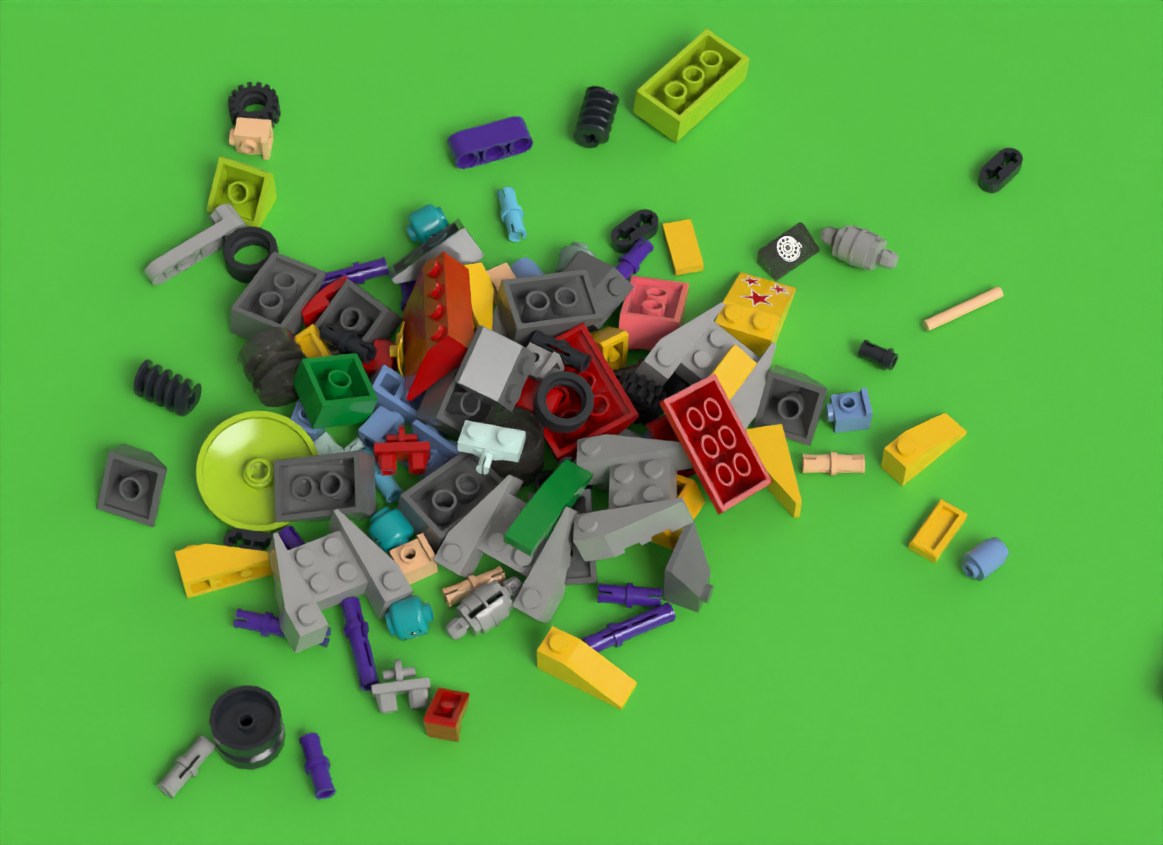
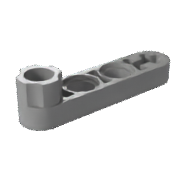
M222 204L215 209L209 218L213 223L211 227L155 259L146 267L144 273L153 285L157 286L165 283L224 247V243L230 234L238 229L247 227L231 204Z

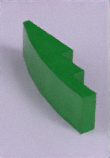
M566 459L524 507L505 533L503 542L531 557L543 538H548L566 506L572 508L592 479L593 473Z

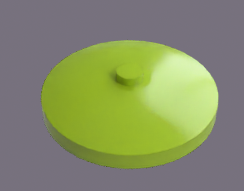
M249 411L237 414L219 424L208 435L200 449L196 465V477L200 495L210 512L222 523L233 529H246L263 533L278 531L294 522H276L274 461L317 456L318 452L306 431L296 422L283 415L268 411Z

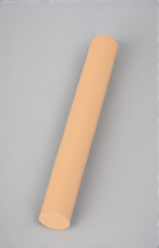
M999 286L924 320L922 322L923 327L927 332L1003 297V291Z

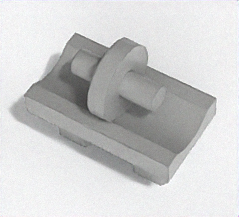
M401 659L394 660L395 669L383 671L384 680L397 679V682L371 685L373 698L377 699L381 714L398 712L396 695L409 694L411 710L423 709L428 706V691L431 690L429 677L403 680L404 677L416 676L415 666L402 668Z

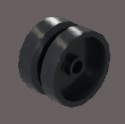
M247 685L232 688L218 697L211 708L210 727L218 754L227 764L238 769L253 770L268 765L278 757L285 744L286 731L279 703L269 691L258 686Z

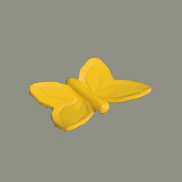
M402 321L400 333L396 334V345H390V357H396L400 374L403 377L405 376L403 370L402 332L405 321Z

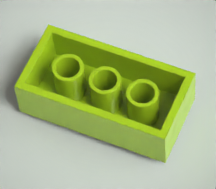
M705 29L636 91L633 113L677 143L746 80L750 58L710 30Z

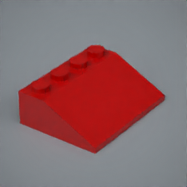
M444 251L434 259L428 260L422 267L402 313V321H405L403 328L406 399L412 401L460 365L474 337L469 269Z
M584 322L555 337V339L559 341L564 339L570 343L571 347L591 355V363L584 373L563 363L565 367L563 371L574 372L583 377L591 386L594 395V405L588 419L576 431L558 433L547 429L540 423L537 417L531 416L558 464L564 457H572V462L575 459L577 460V439L606 434L619 435L639 417L638 412ZM551 347V349L556 350L568 357L570 356V354H567L555 347ZM554 387L564 394L554 415L565 419L573 418L581 409L582 401L580 396L569 387Z
M715 373L659 402L718 514L723 513L773 483Z

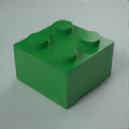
M357 353L301 359L292 381L312 429L365 423L371 416L378 401Z

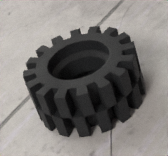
M247 82L246 88L241 84L238 86L239 92L235 89L231 92L232 97L229 96L228 107L233 125L235 124L236 126L237 117L271 120L272 129L274 128V123L278 124L279 117L281 116L279 99L276 91L270 89V85L265 84L262 87L261 82H256V86H252V82ZM255 104L264 106L262 110L257 112H247L244 110L248 106Z
M625 372L624 375L621 374L618 377V381L639 414L634 423L639 424L641 422L646 426V424L659 418L663 410L659 402L666 399L667 394L662 392L663 388L660 385L655 386L656 381L653 379L648 381L646 380L647 376L643 374L641 377H638V374L632 372L631 375L629 372Z

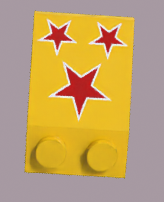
M740 272L723 301L725 306L718 314L715 323L760 357L772 342L776 344L796 288Z

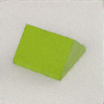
M219 156L206 211L213 213L220 205L231 204L246 225L261 227L277 199L273 173Z

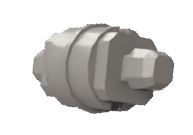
M846 225L840 229L826 227L822 230L820 239L823 243L831 247L833 246L832 255L848 263L851 267L872 271L879 266L893 269L898 263L899 256L890 249H886L887 240L881 238L878 234L870 232L867 228L863 229L855 225Z
M511 577L502 583L503 587H501L496 580H493L489 584L484 583L476 590H472L467 597L460 601V605L456 608V614L459 619L455 617L447 625L446 633L452 640H458L467 634V630L476 637L480 633L485 634L493 627L499 626L501 621L510 616L509 612L513 609V602L510 598L514 600L523 586L521 581L517 577Z

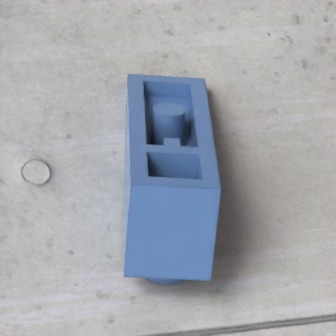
M386 365L380 367L370 376L369 381L378 398L374 408L375 411L381 405L389 411L394 410L404 418V424L412 426L415 420L420 421L424 425L427 424L416 417L426 391L422 392L412 401L407 400L405 377ZM435 428L441 437L446 438L448 436Z

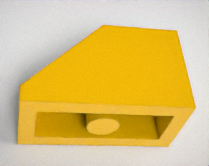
M606 327L600 331L590 333L612 371L627 367L629 334L626 330Z

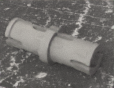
M199 736L184 756H178L174 761L175 766L157 784L159 790L167 797L174 798L190 777L194 778L199 773L197 769L211 752L215 750V746L205 737Z

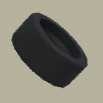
M245 227L230 234L224 243L223 255L227 272L232 278L242 283H250L274 251L279 253L275 237L269 231L260 227ZM252 245L261 246L267 249L269 253L264 260L252 265L241 264L235 261L234 258L239 250Z
M559 371L550 374L542 380L534 396L533 409L537 419L544 427L553 432L569 433L576 431L585 424L593 409L594 395L591 386L583 377L574 372ZM566 386L575 390L582 401L579 413L569 419L559 418L552 414L546 406V396L552 388Z

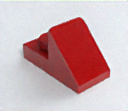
M438 688L424 716V725L429 737L454 742L459 741L461 722L469 705L470 693Z

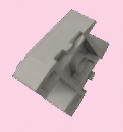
M721 302L660 339L635 373L638 374V377H641L642 374L647 376L646 380L648 381L653 379L656 381L655 386L660 385L662 387L673 372H675L687 383L693 385L709 376L728 349L736 344L757 363L730 400L744 429H746L757 415L776 344L772 342L760 357L753 353L713 321L725 306Z
M609 434L577 439L576 464L593 473V477L588 485L609 482V509L574 515L573 541L585 562L619 556L625 553L624 549L638 542L644 545L652 541L651 537L668 529L673 532L693 523V518L683 497L677 498V471L693 468L680 442Z
M508 475L448 532L433 561L460 576L467 577L474 573L484 553L492 556L527 576L512 606L538 621L549 624L564 596L566 587L564 583L567 568H569L571 561L570 552L574 534V515L580 514V512L566 506L548 538H543L532 556H528L503 542L505 533L528 504L516 497L523 481Z
M338 509L333 510L328 527L331 533L329 535L290 550L286 549L278 532L273 533L268 554L275 583V598L278 602L280 628L294 653L324 641L329 625L321 611L339 604L343 599L365 594L378 619L385 617V612L389 611V606L392 603L411 596L413 592L399 565Z

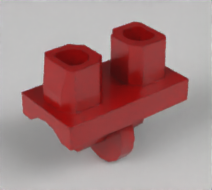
M398 425L399 434L387 435V443H374L375 462H378L381 476L397 474L398 461H409V474L423 475L426 473L427 460H430V441L417 442V434H405V425Z

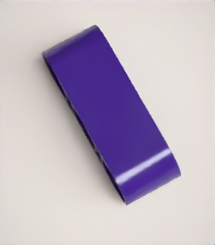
M514 116L456 132L448 138L447 145L456 166L459 169H468L527 152L533 146V139L524 119Z

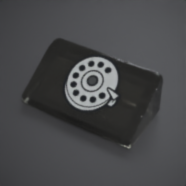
M799 222L758 251L757 264L777 281L817 254L820 249L805 225Z

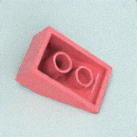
M632 275L630 284L634 288L624 299L620 313L619 329L626 330L629 334L628 350H652L660 339L682 326L689 283Z

